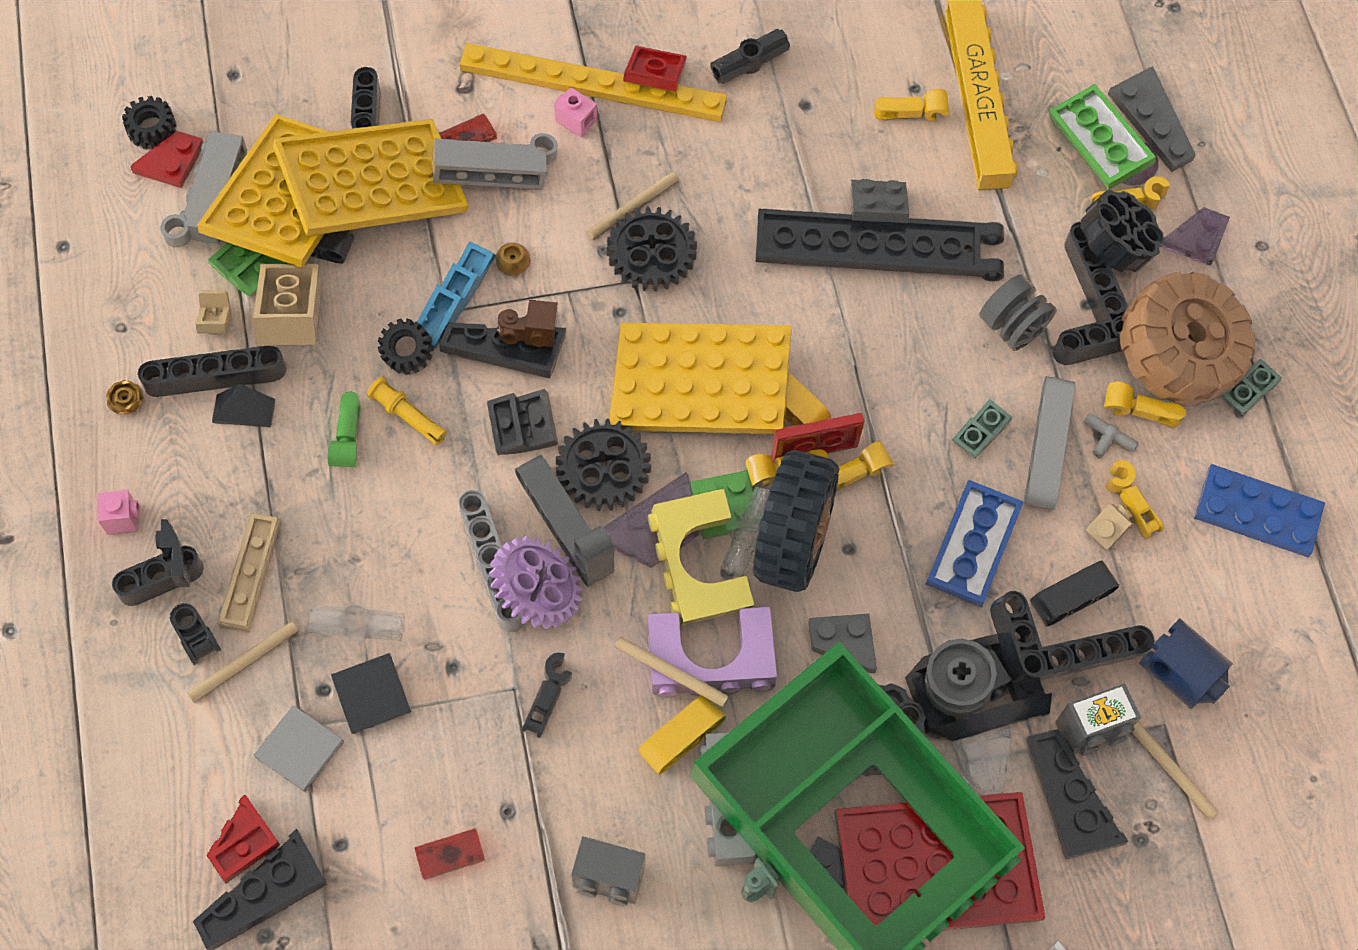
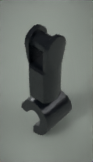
M554 653L546 660L544 670L546 680H543L523 725V732L529 730L536 733L538 738H541L562 691L560 686L569 683L572 678V672L566 670L562 673H556L553 670L556 667L562 666L565 653ZM534 712L545 715L543 722L532 719Z

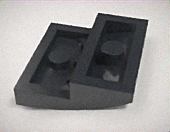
M545 389L519 397L511 393L487 401L495 449L498 455L516 454L558 445L549 394Z
M390 653L331 674L351 734L411 712Z

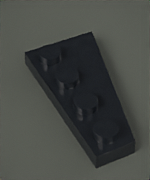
M448 323L439 348L440 352L550 379L566 336V328L556 327L554 347H536L525 344V341H518L515 344L505 343L498 333V328H487L485 324Z
M1059 729L1028 736L1026 740L1065 858L1070 859L1126 845L1129 841L1124 833L1120 832L1112 820L1114 817L1107 806L1104 807L1095 792L1094 785L1090 779L1087 780L1079 767V761Z
M297 829L288 836L289 839L278 849L275 847L265 856L266 860L253 872L248 871L234 889L229 893L225 892L193 921L207 950H215L327 885Z

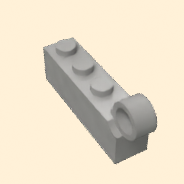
M210 131L208 140L202 144L201 162L194 169L193 187H190L187 191L185 211H181L180 215H170L161 223L160 229L168 245L182 247L188 244L191 238L194 241L219 244V239L198 233L197 224L247 155L248 151L243 136ZM175 227L184 228V230L177 235L169 234V232Z
M546 133L536 134L532 137L531 143L527 145L435 139L432 155L433 183L543 189L547 165L555 160L558 143L553 136ZM537 147H545L549 151H542L537 149Z

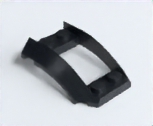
M1015 632L1016 639L1022 643L1020 635ZM997 634L971 640L977 642L988 651L993 649L1011 678ZM932 653L922 657L905 677L913 701L919 703L925 713L924 730L926 735L935 738L943 737L952 740L953 744L992 729L1026 721L1032 717L1041 715L1043 717L1050 714L1052 693L1045 694L1041 681L1019 684L1011 678L1012 681L1008 686V690L1013 702L956 721L954 716L944 714L935 708L926 695L924 680ZM1024 662L1026 669L1031 672L1030 665Z

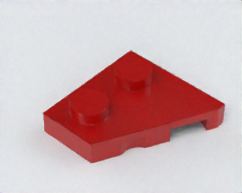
M176 131L134 162L130 168L133 174L182 188L201 152L203 139Z
M246 795L240 798L238 801L240 805L231 820L226 821L221 830L220 838L213 843L206 855L226 884L269 854L275 847L280 846V843Z

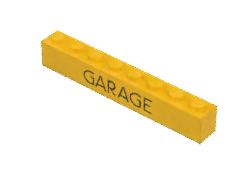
M948 0L945 16L978 190L1010 188L1014 177L1018 175L1017 161L1012 159L1013 140L1011 137L1008 138L1007 133L1009 119L1003 113L1004 94L999 92L1000 74L994 68L996 59L995 49L990 47L991 29L990 26H986L985 22L987 19L986 5H982L981 0Z

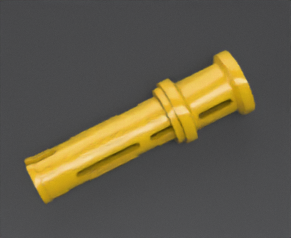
M383 376L376 379L367 391L369 399H375L382 404L388 414L398 415L435 446H438L445 439L444 436L447 435V431L407 401L406 394L403 391L398 392L387 383L388 380Z

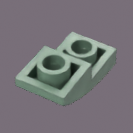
M1260 359L1248 370L1239 383L1221 396L1243 415L1281 381L1282 377Z
M989 399L973 419L970 418L952 441L976 458L1012 420V416Z

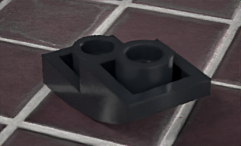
M161 519V530L156 531L155 541L157 549H160L167 559V575L172 577L177 587H190L189 566L184 548L169 521Z

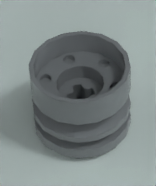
M1022 274L1009 279L997 289L986 301L979 314L980 318L992 330H998L1003 327L1000 338L1003 341H1008V346L1013 351L1020 350L1036 339L1045 330L1057 312L1056 307L1052 303H1046L1047 299L1044 295H1038L1033 298L1036 288Z

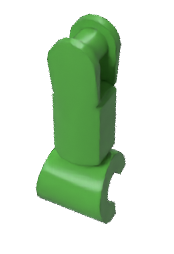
M352 391L345 392L341 397L336 433L337 441H331L328 448L327 459L329 466L356 467V439L361 408L358 395Z

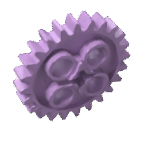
M525 536L522 540L515 537L512 542L507 541L494 555L495 559L490 563L493 569L489 576L495 579L490 586L499 589V592L495 595L496 598H504L506 601L502 606L503 609L511 607L513 609L512 617L518 614L522 616V624L531 620L533 628H537L541 623L544 629H548L551 625L557 628L562 622L565 624L579 609L578 605L582 602V598L578 595L583 591V588L577 586V584L581 581V577L573 576L572 573L577 568L575 566L568 567L566 563L570 558H561L559 556L560 548L555 551L551 550V543L549 541L544 546L541 545L539 537L531 542L529 536Z

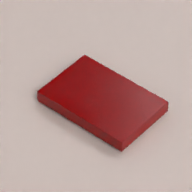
M862 412L775 430L771 453L773 463L776 458L783 457L787 452L794 450L808 452L821 449L828 454L857 448L865 422Z

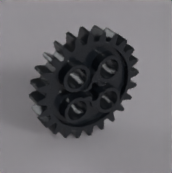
M647 206L643 214L636 208L634 217L625 213V222L618 219L616 221V228L610 229L611 237H607L608 247H606L609 266H614V275L622 273L623 283L631 279L632 288L636 287L638 283L642 284L643 291H646L648 285H652L655 292H657L659 284H662L667 290L669 288V281L678 285L679 276L687 278L688 270H693L694 260L697 257V251H695L697 250V241H694L695 232L689 231V223L681 224V215L673 219L671 218L672 210H669L664 215L661 214V207H658L656 212L652 213L650 207ZM667 234L669 237H661L659 235ZM634 236H639V237H641V238H640V239H633L632 237H634ZM669 258L672 261L667 262L662 259ZM642 260L644 261V263L639 264L635 263L634 261Z
M594 419V427L590 428L586 422H583L582 432L573 428L574 438L564 437L566 446L559 445L558 451L560 455L556 456V464L559 465L556 467V475L562 476L559 478V482L562 486H567L565 491L568 496L575 493L574 501L576 504L584 499L585 508L587 509L592 503H596L598 511L601 510L603 504H607L609 510L612 511L614 502H618L623 508L624 498L627 497L629 500L635 501L634 491L643 493V485L641 483L648 484L649 482L647 473H651V464L648 463L651 461V454L645 453L647 451V443H640V433L631 436V426L622 430L621 421H618L613 427L610 425V419H606L604 426H600L599 421ZM613 446H619L622 448V450L619 452H612L609 450V448ZM585 450L593 452V454L588 457L580 455V453ZM602 462H605V464H606L605 467H602V465H601ZM618 472H623L628 476L623 479L615 478L613 475ZM588 477L598 479L595 483H587L584 480Z

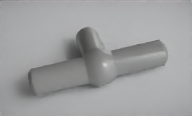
M1088 413L1084 419L1085 424L1103 434L1093 450V454L1096 457L1102 458L1112 441H1115L1131 452H1134L1137 448L1138 442L1119 431L1116 425L1108 424L1091 413Z

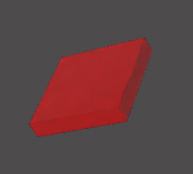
M635 46L624 72L623 81L676 92L686 66L687 56Z

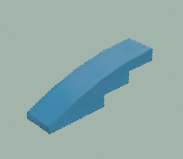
M469 241L458 263H453L442 285L436 286L417 321L432 338L433 342L431 344L434 348L441 342L447 324L455 323L467 306L496 257L493 252Z

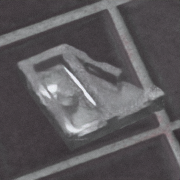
M1010 726L956 740L952 743L963 779L978 796L1002 794L1004 792L1011 736Z

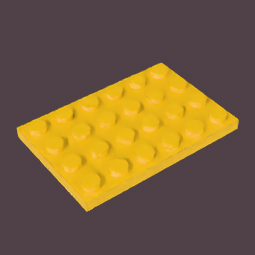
M275 114L197 224L198 233L303 268L324 234L306 236L273 148V142L275 138L330 131Z
M433 119L274 139L273 148L306 236L465 213L469 207L460 184L433 183L432 155L434 140L441 139Z
M621 323L609 418L610 425L614 427L618 421H621L622 430L631 426L632 431L775 434V430L783 429L785 426L792 337L791 325Z

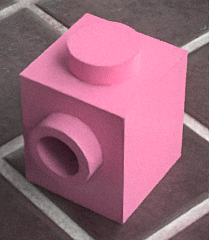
M570 88L564 95H560L554 103L555 121L580 137L597 120V103L573 88Z
M129 490L98 493V522L107 535L137 531L140 505L138 500L133 499Z

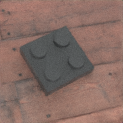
M870 179L851 180L850 192L853 221L908 223L909 205L906 182L896 180L872 181Z

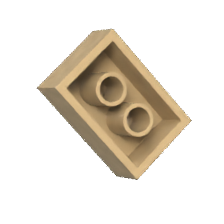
M261 264L253 315L257 345H316L321 299L319 264H305L303 268L293 264Z

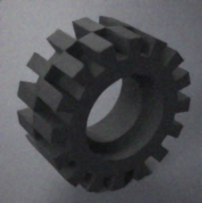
M142 96L138 98L139 103L136 104L133 100L130 102L132 108L126 106L124 109L126 114L122 115L123 125L130 141H133L134 145L138 147L141 144L142 149H147L148 145H150L151 149L156 147V144H160L171 134L175 133L177 125L171 107H169L166 101L162 102V99L156 97L154 101L153 96H147V100L144 101ZM155 117L160 119L152 127L143 128L139 126L147 118Z
M407 318L406 322L402 319H397V324L394 325L392 322L387 324L390 328L388 330L383 328L381 333L384 336L383 338H378V343L380 344L378 352L381 354L382 360L395 372L401 373L402 371L405 375L410 374V371L414 373L419 372L418 367L420 366L425 368L427 366L425 361L427 359L431 361L432 355L430 351H434V346L431 344L433 342L432 338L420 323L416 321L414 323L411 319ZM403 337H412L416 342L414 352L409 356H399L395 349L397 342Z

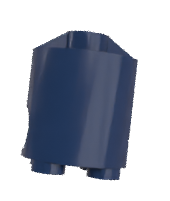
M1179 618L1168 630L1171 635L1168 636L1164 633L1152 646L1156 652L1154 653L1150 650L1139 664L1190 709H1193L1198 703L1214 704L1230 687L1228 670L1233 663Z

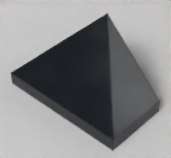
M238 384L216 395L212 422L217 424L271 427L275 399L245 385Z

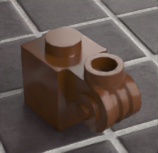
M529 299L527 315L518 318L517 312L512 309L501 311L498 315V333L502 341L508 344L525 341V344L536 347H554L558 319V302Z

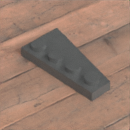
M1153 66L1110 88L1108 92L1110 98L1171 172L1194 160L1196 154Z

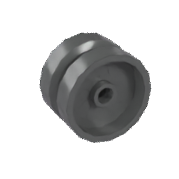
M967 639L949 640L938 646L929 658L924 680L926 695L932 705L942 713L954 717L971 716L982 710L991 698L997 676L994 659L983 646ZM960 676L964 678V680L957 679V677Z

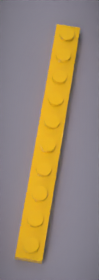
M466 43L460 61V71L565 92L573 88L586 96L716 122L722 121L727 101V94L682 85H678L676 92L624 82V74L470 43Z

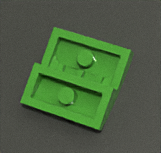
M228 242L208 259V263L248 297L257 291L261 264H287V262Z

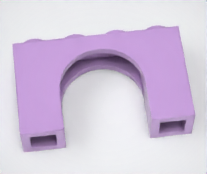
M770 607L743 608L739 610L740 653L729 665L718 669L699 667L687 658L681 646L679 612L648 614L649 652L711 687L721 690L722 693H736L743 688H752L753 691L758 692L766 691L770 687H774L777 680ZM651 668L653 694H659L661 697H674L680 692L700 695Z

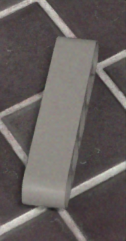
M1049 376L1045 377L1025 490L1024 504L1049 510L1055 509L1074 397V381Z
M475 490L466 491L459 499L460 514L499 626L504 631L516 632L524 625L522 624V616L518 614L512 619L503 616L506 611L513 609L511 607L503 609L502 606L506 601L504 598L499 599L495 597L499 591L494 590L490 586L495 579L489 576L493 567L484 562L487 558L494 557L496 552L502 547L483 494ZM471 505H478L480 507L474 512L466 510ZM479 531L489 532V535L485 538L475 536Z

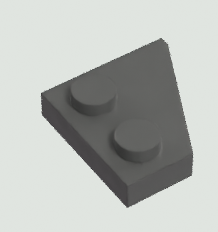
M870 614L809 618L808 625L812 651L823 655L840 641L863 668H866L867 672L876 673L877 666Z

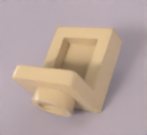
M200 290L198 294L200 310L195 323L197 333H208L210 335L226 334L231 317L228 291Z
M1109 503L1085 530L1103 547L1109 550L1129 528L1134 526L1135 523L1130 519L1133 514L1122 504L1116 507L1114 504Z

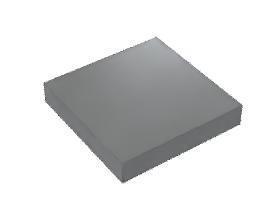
M293 705L255 752L254 757L300 790L306 792L344 741Z

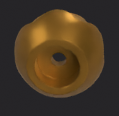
M515 242L504 244L499 248L495 257L497 268L506 275L523 273L530 266L531 262L528 250L523 245Z
M122 380L116 382L106 393L107 406L111 411L119 415H129L136 412L143 402L141 387L131 381Z

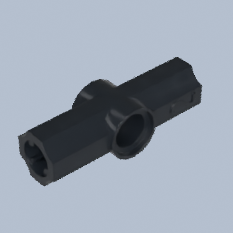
M777 28L758 39L748 38L743 40L738 49L711 62L710 68L716 81L724 84L743 73H756L760 70L761 64L788 51L790 43L785 32Z

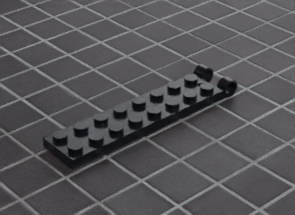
M759 208L755 262L980 276L986 281L994 282L1004 278V262L998 258L980 259V240L986 245H999L1003 243L1004 226L998 222L979 223L909 218L908 223L853 221L852 214ZM969 248L971 252H966L964 249Z

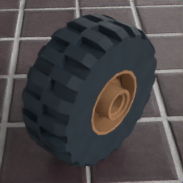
M798 450L787 452L782 458L765 505L755 547L753 573L760 582L794 592L806 590L809 586L825 541L837 492L839 467L832 459Z

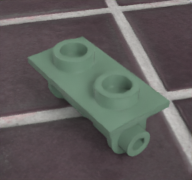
M759 858L755 860L753 871L745 877V885L742 888V897L746 901L755 902L765 894L768 895L770 900L774 897L778 885L776 883L778 876L769 863L766 862L763 865Z

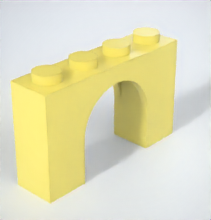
M724 489L654 504L651 510L652 514L648 515V521L651 531L657 532L659 543L655 544L658 560H664L667 572L663 573V580L666 590L672 591L674 601L670 602L671 612H679L680 626L739 613V610L743 608H752L754 601L747 576L718 583H703L692 578L685 571L680 561V545L686 536L698 530L728 524L731 514Z

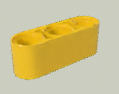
M789 372L785 419L792 426L831 419L830 412L824 404Z
M700 695L640 746L638 752L657 774L661 775L703 741L706 734H711L724 722L726 716L713 701Z

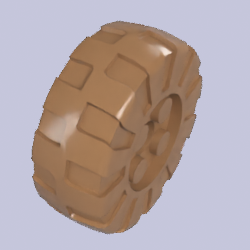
M1179 271L1163 276L1141 290L1124 312L1121 320L1123 321L1122 332H1120L1121 351H1124L1128 362L1127 366L1135 379H1139L1147 387V391L1161 400L1167 399L1175 404L1185 406L1211 401L1239 383L1251 367L1250 360L1255 354V334L1252 332V320L1244 305H1241L1235 297L1236 294L1222 282L1218 283L1210 279L1209 275L1198 272L1181 274Z

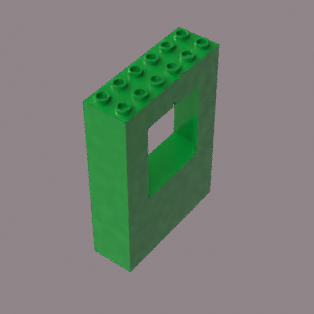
M840 641L693 762L690 777L762 862L764 864L767 862L771 865L780 883L838 950H922L926 947L922 942L924 938L931 942L950 925L946 918L950 917L953 921L956 920L974 903L970 898L972 895L978 900L998 882L994 877L995 874L1001 879L1022 860L1018 856L1025 848L1022 843ZM871 766L876 767L953 855V859L917 890L921 897L918 898L914 893L879 925L871 923L795 834V831Z

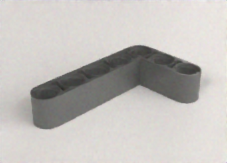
M539 455L515 468L520 484L565 555L570 558L569 561L572 566L577 568L576 572L581 577L583 583L589 587L614 573V547L607 532L602 526L592 531L590 530L544 457Z

